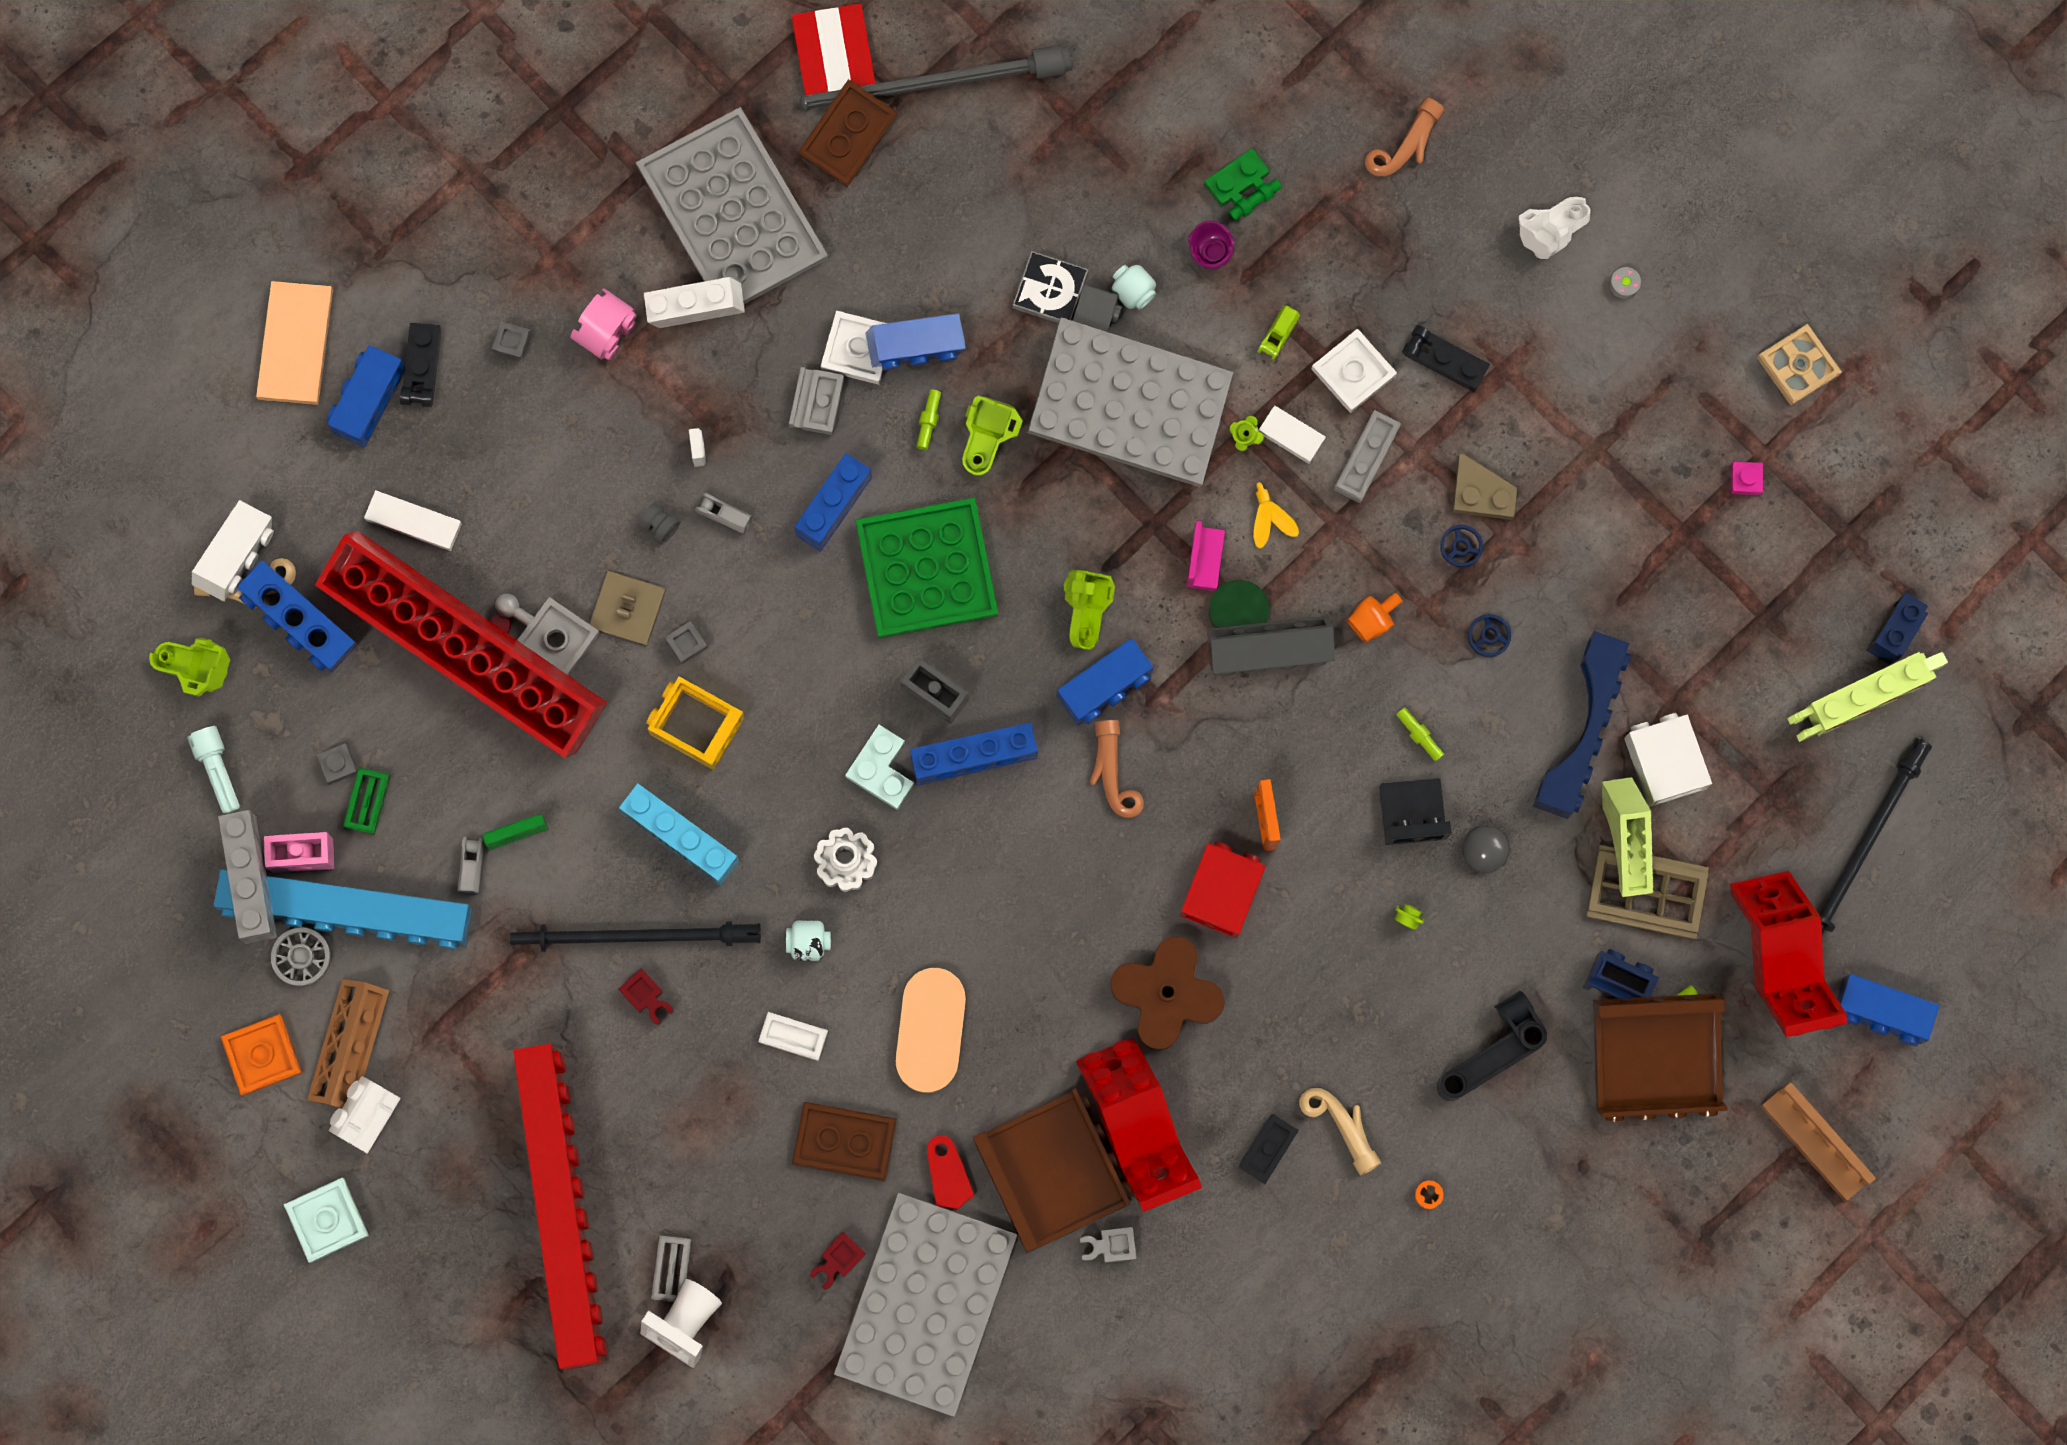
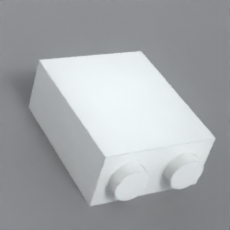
M1673 713L1660 718V723L1649 726L1648 722L1640 723L1631 727L1632 732H1629L1624 738L1648 807L1706 790L1712 785L1688 714L1678 717L1677 713Z

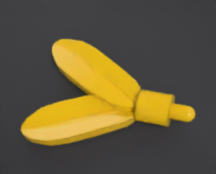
M1258 482L1256 484L1258 489L1256 496L1260 505L1253 531L1256 547L1262 548L1267 543L1271 521L1285 535L1297 537L1299 529L1295 521L1271 501L1268 490L1264 489L1262 483Z

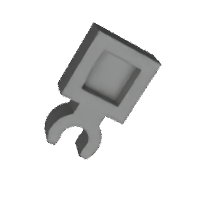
M1133 1227L1102 1230V1240H1096L1091 1236L1080 1238V1243H1090L1093 1246L1091 1254L1081 1256L1084 1261H1091L1098 1254L1104 1255V1263L1136 1260Z

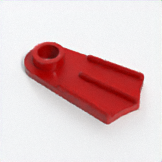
M942 1135L932 1138L927 1145V1155L936 1206L959 1209L966 1201L974 1197V1192L954 1142L949 1137ZM938 1144L946 1145L947 1153L944 1156H938L935 1153V1147Z

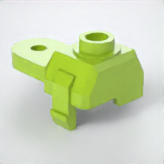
M978 395L974 397L973 403L968 406L965 415L970 436L962 458L965 469L973 475H983L990 470L999 443L1018 436L1023 422L1015 407ZM1011 419L1016 420L1013 432L1008 429ZM978 455L982 458V461L975 463L973 458Z
M1071 570L1064 582L1065 600L1074 608L1070 627V642L1075 648L1091 650L1095 647L1099 638L1102 614L1113 602L1115 585L1111 576L1082 570Z
M199 637L195 639V643L190 647L172 642L162 643L156 648L154 653H150L149 660L154 669L178 676L184 693L200 697L206 691L213 692L223 686L224 679L228 673L230 657L224 647L211 642L212 640Z

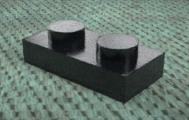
M1271 1114L1238 1168L1261 1183L1266 1184L1299 1130L1276 1115Z

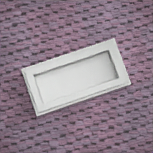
M1275 405L1259 429V432L1264 437L1310 464L1326 438Z
M768 1012L758 1042L819 1061L828 1030Z

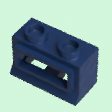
M1906 592L1895 602L1893 606L1896 608L1878 638L1866 650L1889 665L1895 664L1896 660H1899L1904 655L1928 615V612L1925 611L1928 606Z
M1608 949L1607 953L1601 951L1597 954L1583 988L1590 990L1593 987L1608 994V999L1651 997L1659 977L1652 974L1653 968L1639 962L1635 966L1624 961L1625 956L1623 954ZM1605 963L1647 982L1643 994L1601 975Z

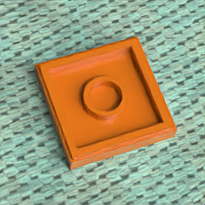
M1271 779L1259 781L1254 791L1261 841L1265 852L1275 851L1281 841Z
M281 1014L220 1036L241 1096L303 1074Z

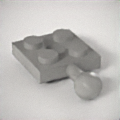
M502 594L495 601V610L499 616L503 618L514 617L527 627L518 638V641L569 676L600 635L597 629L550 597L535 617L520 608L518 599L512 594ZM555 632L564 634V644L560 647L550 646L548 639L551 634Z

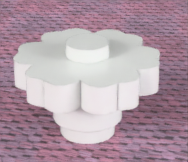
M849 828L832 830L829 834V840L819 841L814 854V860L819 864L817 869L818 877L828 887H834L838 884L843 892H848L851 889H860L862 879H871L877 866V859L871 855L874 851V844L868 840L864 833H857L853 836Z

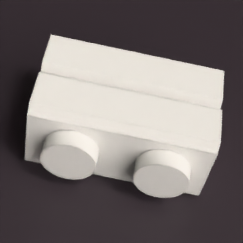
M361 1076L359 1081L353 1082L347 1091L348 1099L342 1109H337L330 1120L331 1127L328 1131L368 1154L401 1098Z

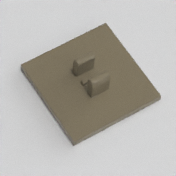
M607 571L590 625L599 632L647 646L666 588Z

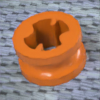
M1424 1181L1415 1190L1416 1202L1424 1209L1436 1208L1443 1200V1189L1435 1181ZM1427 1186L1434 1187V1193L1438 1195L1437 1201L1431 1200L1432 1204L1425 1203V1197L1420 1195L1422 1188L1427 1190Z

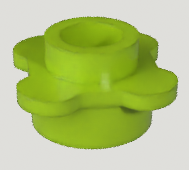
M1248 416L1246 420L1231 424L1230 433L1236 441L1235 446L1238 450L1245 451L1248 446L1254 443H1262L1264 436L1258 430V420L1256 417ZM1245 431H1249L1248 436L1244 435Z
M1406 903L1404 907L1397 905L1395 910L1398 912L1394 917L1396 921L1414 930L1417 929L1419 923H1424L1425 919L1420 917L1422 911Z

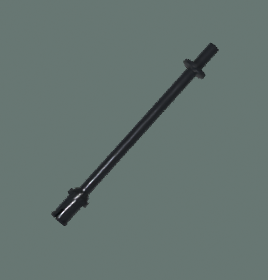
M1914 738L1905 758L1899 760L1896 766L1899 775L1820 913L1822 935L1825 930L1829 932L1834 931L1835 925L1831 922L1833 915L1909 780L1919 777L1921 773L1920 767L1932 749V746L1925 740Z
M726 921V925H722L720 928L548 932L546 924H541L540 932H511L510 944H540L541 952H546L548 944L720 940L722 943H726V946H733V943H761V934H748V932H760L761 924H733L732 921Z

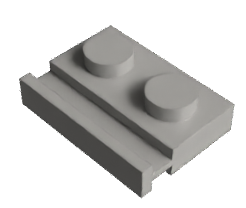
M801 367L789 427L833 435L844 375L815 369L808 370L805 367Z

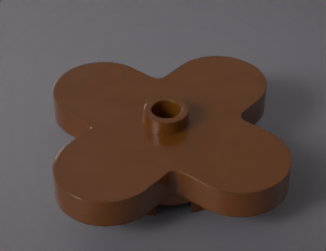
M1173 936L1163 940L1156 950L1152 966L1126 963L1118 967L1111 978L1110 987L1114 998L1123 1005L1140 1009L1141 1014L1137 1027L1140 1041L1152 1050L1161 1051L1170 1048L1179 1037L1183 1021L1208 1024L1215 1021L1224 1008L1225 1000L1221 989L1210 981L1195 978L1197 951L1194 945L1186 938ZM1163 988H1172L1174 995L1171 998L1164 997L1162 995Z

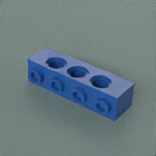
M263 560L237 586V589L242 593L239 599L251 610L257 606L264 612L265 615L262 619L275 631L281 627L288 634L285 640L298 651L302 647L312 655L308 660L320 671L327 668L333 673L357 647L355 641ZM270 591L280 593V600L274 606L264 604V597ZM295 611L301 612L303 614V621L300 625L290 626L287 624V617L290 613ZM316 632H323L327 636L325 644L320 647H314L310 644V638Z
M1031 722L910 749L917 786L1035 760L1038 754Z

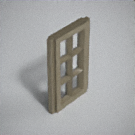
M1599 845L1586 911L1587 918L1692 940L1697 939L1709 867L1652 856L1653 874L1663 875L1661 892L1653 891V893L1643 894L1659 898L1657 914L1631 909L1634 896L1626 898L1625 908L1600 903L1603 886L1619 889V883L1604 880L1607 864L1617 866L1615 848ZM1670 877L1694 882L1692 899L1668 894ZM1666 899L1690 904L1688 921L1663 916Z

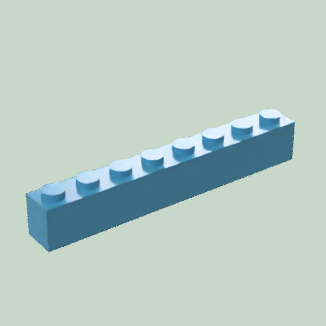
M220 870L214 907L222 911L221 916L235 919L227 870ZM267 876L274 919L284 920L283 925L302 928L303 923L315 924L314 929L325 932H333L334 927L346 929V934L354 936H364L365 932L377 933L376 938L395 941L396 936L408 938V943L426 945V941L439 942L438 947L453 950L457 949V945L466 946L472 908L467 904Z

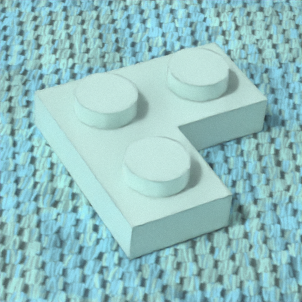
M878 725L845 777L898 810L914 786V782L889 767L905 744V741L881 725Z

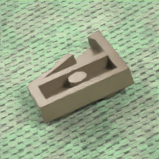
M1459 454L1452 513L1513 520L1517 488L1468 456Z

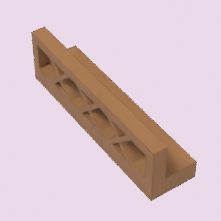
M342 979L307 1098L308 1101L342 1109L348 1099L347 1091L351 1084L359 1081L361 1076H365L389 990L366 982ZM351 988H356L352 1001L348 1003ZM345 1020L344 1030L340 1033L341 1023ZM336 1051L335 1061L331 1064L332 1053ZM327 1081L328 1085L325 1096L322 1097L320 1094L323 1084Z
M1791 1082L1783 1085L1760 1105L1763 1111L1844 1202L1848 1201L1862 1187L1870 1185L1876 1179Z

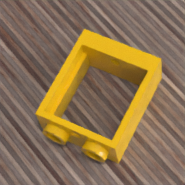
M679 676L675 683L671 681L667 685L662 695V698L665 700L660 709L654 708L649 715L646 723L649 725V734L714 770L745 719L744 713ZM683 693L726 716L705 753L662 730Z

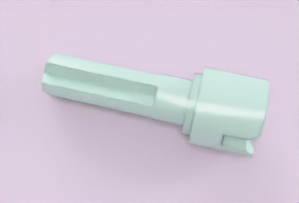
M217 726L207 727L191 733V736H188L187 739L194 758L204 763L222 812L231 813L236 811L240 805L221 757L225 748Z

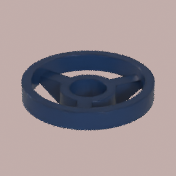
M1456 525L1444 533L1440 542V551L1443 558L1452 566L1460 568L1469 567L1480 558L1483 551V541L1480 534L1474 528L1466 525ZM1460 529L1467 530L1475 535L1479 542V549L1471 547L1470 542L1461 536ZM1455 530L1456 540L1452 544V552L1447 556L1444 550V540L1450 532ZM1456 544H1465L1466 551L1459 552L1456 549ZM1468 553L1477 554L1475 559L1467 563H1458L1451 560L1455 556L1464 557Z
M1490 614L1483 615L1471 624L1468 631V641L1471 648L1477 654L1484 657H1496L1502 654L1509 646L1511 631L1508 624L1502 618ZM1484 619L1485 627L1481 631V639L1474 644L1472 640L1473 627ZM1490 619L1496 620L1504 626L1507 632V639L1500 635V631L1496 626L1491 625ZM1492 630L1496 635L1495 639H1487L1485 631ZM1498 641L1506 644L1504 648L1495 653H1486L1478 649L1484 643L1492 645Z

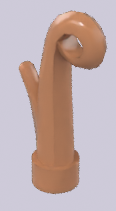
M1425 97L1417 109L1418 114L1393 158L1381 149H1374L1365 158L1367 170L1375 176L1385 177L1391 175L1406 163L1415 150L1416 161L1418 164H1421L1430 131L1444 113V107L1434 99ZM1382 158L1385 165H1376L1374 159Z
M1119 720L1095 722L1097 756L1090 784L1095 785L1102 774L1106 798L1112 810L1124 818L1136 817L1144 807L1143 797L1134 790H1127L1119 794ZM1127 798H1133L1135 805L1129 809L1125 808L1122 802Z

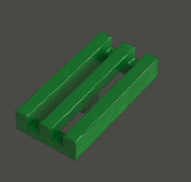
M358 768L343 824L344 829H352L357 832L375 835L390 779L389 774ZM365 776H368L370 778L358 823H353ZM381 779L369 825L366 826L365 822L376 780Z
M538 814L486 832L482 836L487 848L493 850L549 829L543 815Z

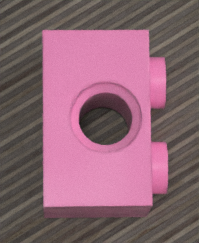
M327 832L264 836L265 868L271 873L334 869L333 838Z

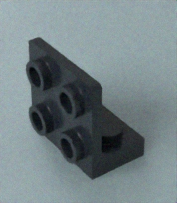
M1440 779L1380 784L1379 792L1385 845L1447 840L1452 834L1450 821L1445 822Z

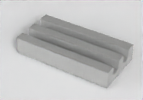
M659 1235L652 1300L668 1302L676 1300L684 1280L687 1279L692 1239ZM666 1243H672L665 1294H659ZM678 1244L684 1246L677 1295H672Z

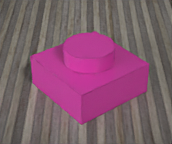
M1733 462L1731 464L1730 494L1761 496L1763 493V463Z

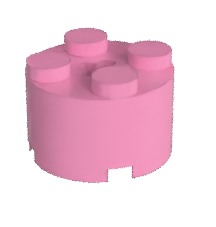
M604 288L602 289V296L597 294L586 307L578 320L582 324L579 332L573 329L570 338L598 358L611 360L619 348L617 343L621 335L623 334L627 337L637 323L634 321L637 316L635 309Z

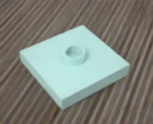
M340 1178L284 1204L309 1263L315 1262L369 1236L344 1178Z

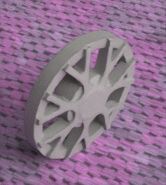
M303 927L293 928L283 933L276 940L271 951V964L274 972L281 980L293 986H308L317 982L328 970L331 960L330 948L324 937L312 929ZM299 933L301 944L293 946L289 936ZM302 933H307L305 938H303ZM310 935L318 938V941L310 949L306 942ZM286 938H287L288 944L283 943V941H284ZM280 945L290 948L287 957L277 954ZM325 951V959L314 960V952ZM288 961L292 968L282 974L278 966ZM312 963L321 969L314 977L307 970ZM296 969L303 970V981L293 980Z

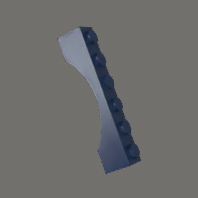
M1596 631L1590 636L1580 664L1588 692V716L1585 729L1571 755L1559 766L1544 775L1533 807L1566 819L1573 814V811L1579 812L1584 795L1579 794L1582 784H1588L1593 771V767L1589 766L1592 755H1598L1603 739L1598 737L1601 727L1606 728L1611 718L1612 710L1608 709L1611 698H1617L1622 682L1617 681L1620 670L1625 671L1630 661L1631 654L1626 653L1629 643Z

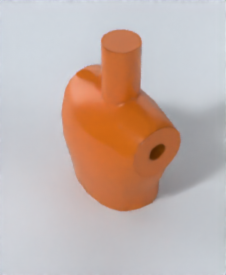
M1397 593L1392 594L1381 604L1374 597L1368 596L1354 608L1346 621L1357 636L1367 644L1369 641L1379 638L1394 626L1389 612L1403 601Z

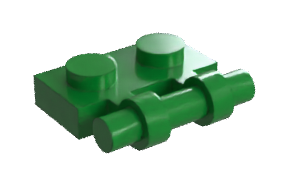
M1252 148L1204 181L1205 188L1221 208L1229 202H1232L1235 206L1227 212L1232 221H1236L1241 216H1248L1253 212L1254 207L1263 201L1267 203L1274 198V193L1282 189V185L1276 178L1268 184L1263 182V179L1269 175L1270 171ZM1253 187L1256 191L1247 199L1241 196L1242 193Z

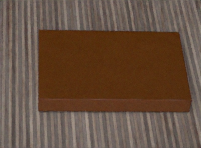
M848 79L802 145L798 154L848 188L898 115V112Z
M803 1102L792 1165L885 1182L897 1119Z

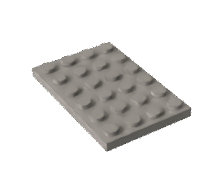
M741 107L636 162L639 172L703 282L726 277L735 279L741 283L744 304L828 260L825 249Z
M1061 317L1027 433L1201 487L1233 372Z
M898 1193L834 1375L955 1417L1018 1234Z

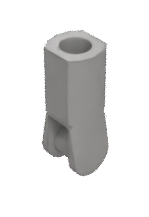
M702 494L703 501L700 507L695 508V512L742 534L746 533L752 521V515L726 504L710 494ZM714 505L721 508L718 515L711 512Z
M463 837L457 890L459 893H479L484 851L483 838H479V841L468 840V837ZM467 852L477 853L476 861L467 860Z

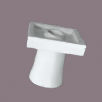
M685 1279L676 1300L664 1320L648 1311L641 1321L640 1334L694 1368L701 1358L703 1346L693 1340V1338L708 1318L722 1305V1302L703 1286L692 1280Z

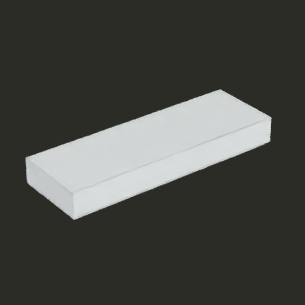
M376 490L364 517L368 522L448 551L452 550L462 522L457 519Z

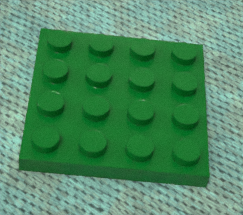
M975 498L855 520L878 639L998 617V609Z

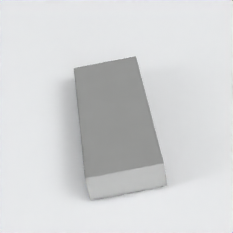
M1374 410L1334 487V491L1361 504L1400 428V422Z

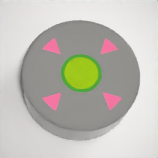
M1630 267L1617 269L1610 279L1612 293L1622 299L1633 297L1641 286L1640 275Z

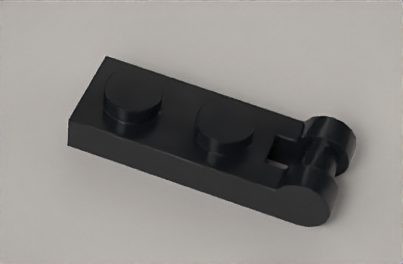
M410 323L403 386L400 393L401 405L411 406V403H421L422 407H432L442 331L440 325ZM414 385H424L423 391H413Z
M1416 325L1411 333L1413 338L1410 343L1405 344L1402 353L1411 360L1475 393L1490 364L1432 334L1425 327ZM1423 343L1431 347L1428 354L1420 349Z

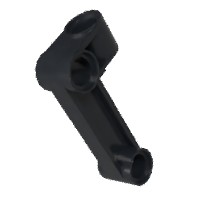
M1522 991L1516 992L1494 1006L1507 1026L1509 1034L1445 1073L1437 1082V1092L1442 1099L1446 1101L1458 1100L1534 1053L1546 1043V1028ZM1530 1029L1537 1033L1538 1043L1536 1045H1530L1525 1041V1030ZM1454 1078L1459 1082V1093L1452 1094L1446 1090V1079Z

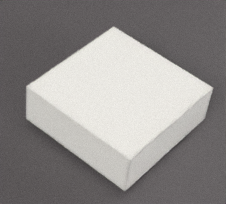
M699 428L689 429L694 467L705 466L706 457L702 431Z

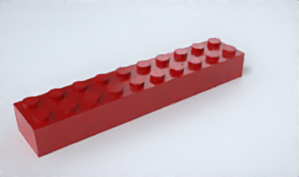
M360 531L344 534L315 583V586L563 758L578 752L608 703Z
M551 1043L515 1049L513 1053L558 1366L562 1370H571L603 1364V1357L608 1356L605 1337L599 1336L598 1325L603 1324L601 1306L594 1302L593 1293L598 1292L596 1273L590 1272L589 1261H594L591 1242L585 1240L584 1230L589 1229L587 1211L580 1206L579 1198H584L585 1195L582 1179H579L575 1172V1167L580 1166L578 1149L574 1147V1144H571L570 1138L571 1135H575L573 1116H570L566 1110V1104H571L569 1087L565 1085V1082H562L561 1073H566L564 1054H561L560 1050L558 1051Z

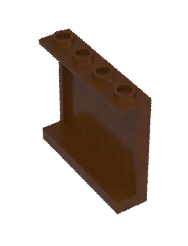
M1715 993L1593 1000L1596 1111L1602 1117H1605L1607 1121H1622L1625 1119L1624 1116H1637L1638 1119L1649 1120L1656 1118V1114H1668V1117L1683 1118L1687 1116V1113L1699 1112L1701 1116H1716L1718 1111H1727V1105L1723 1102L1721 1012H1725V999Z
M1076 1088L1071 1090L1070 1093L986 1133L984 1131L973 1136V1141L1026 1254L1130 1204L1128 1198L1133 1196L1125 1178L1119 1180L1115 1172L1119 1165L1112 1150L1106 1152L1101 1140L1105 1139L1098 1121L1092 1123L1087 1113L1092 1108L1084 1093L1079 1095Z

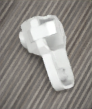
M1569 197L1549 210L1529 209L1519 215L1520 237L1523 245L1533 251L1535 256L1540 259H1548L1565 248L1571 241L1572 233L1590 221L1591 210L1586 204V199L1582 197Z

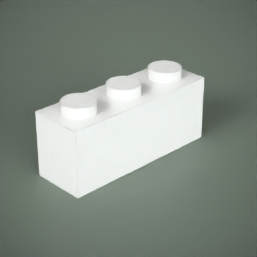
M731 277L644 293L647 323L658 328L745 313L741 283Z
M239 500L193 569L192 585L224 602L230 593L235 594L238 591L237 586L243 581L241 576L246 569L251 570L258 559L257 551L261 545L266 547L273 536L274 530L271 529L272 517Z

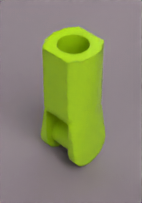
M1287 305L1282 306L1257 352L1259 354L1264 352L1272 357V361H1275L1300 318L1299 312ZM1271 336L1280 341L1278 346L1269 342Z

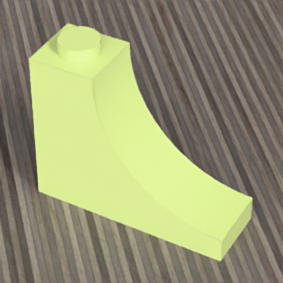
M1632 777L1602 781V806L1613 838L1620 893L1622 897L1653 893L1651 810Z

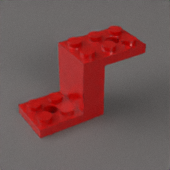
M1790 871L1731 883L1730 894L1751 925L1755 989L1786 1037L1801 1036L1804 1033L1821 1029H1832L1835 1026L1847 1024V1014L1824 978L1821 917Z
M1134 1037L1119 1041L1111 1047L1089 1053L1085 1057L1076 1060L1078 1069L1097 1104L1114 1156L1142 1211H1148L1201 1189L1199 1177L1180 1145L1161 1085Z

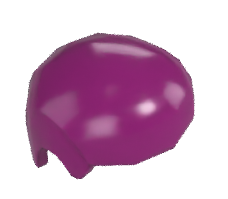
M1204 221L1196 225L1189 235L1188 242L1191 256L1199 266L1205 269L1217 270L1229 263L1235 252V243L1231 232L1218 221Z

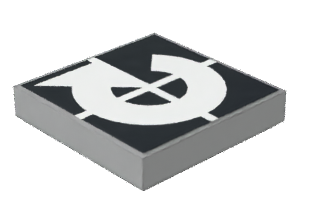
M1031 251L1013 303V309L1056 323L1059 322L1061 317L1072 321L1088 269Z

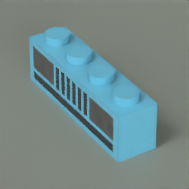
M638 783L619 807L623 816L720 887L739 863L737 855Z

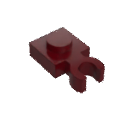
M642 968L618 989L639 1013L648 1008L650 1019L658 1026L661 1024L660 1020L656 1017L658 1009L664 1008L669 1014L674 1013L669 1003L657 999L663 991Z
M842 1232L821 1255L827 1263L824 1266L815 1267L811 1271L810 1277L814 1279L818 1273H826L828 1280L822 1288L827 1290L833 1285L834 1275L837 1272L845 1278L863 1259L866 1253Z

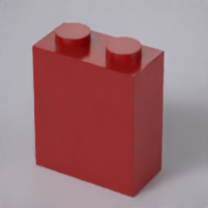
M1215 842L1212 845L1208 843L1179 916L1237 939L1266 865L1261 864V859L1254 855L1244 853L1243 856L1231 852L1232 848L1226 844Z

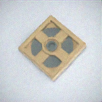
M1808 324L1757 356V359L1790 406L1842 373Z

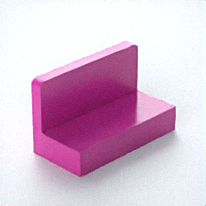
M1196 521L1186 584L1187 588L1216 591L1225 530L1202 527V521Z

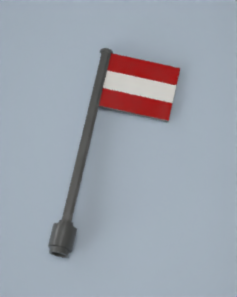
M861 3L792 15L805 92L801 96L800 103L805 111H808L810 108L831 105L848 79L874 97H882L1027 72L1036 74L1037 79L1065 75V71L1072 70L1069 48H1061L1060 45L1032 49V56H1027V59L875 84Z

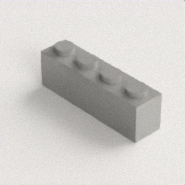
M250 810L218 816L238 938L245 944L277 938L257 816Z

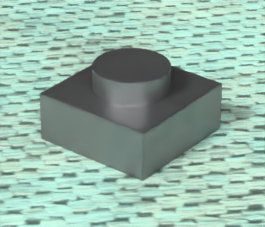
M501 321L493 343V353L522 361L531 335L530 329Z
M691 621L665 636V640L681 664L708 649Z
M346 743L317 754L329 785L354 776L358 772Z

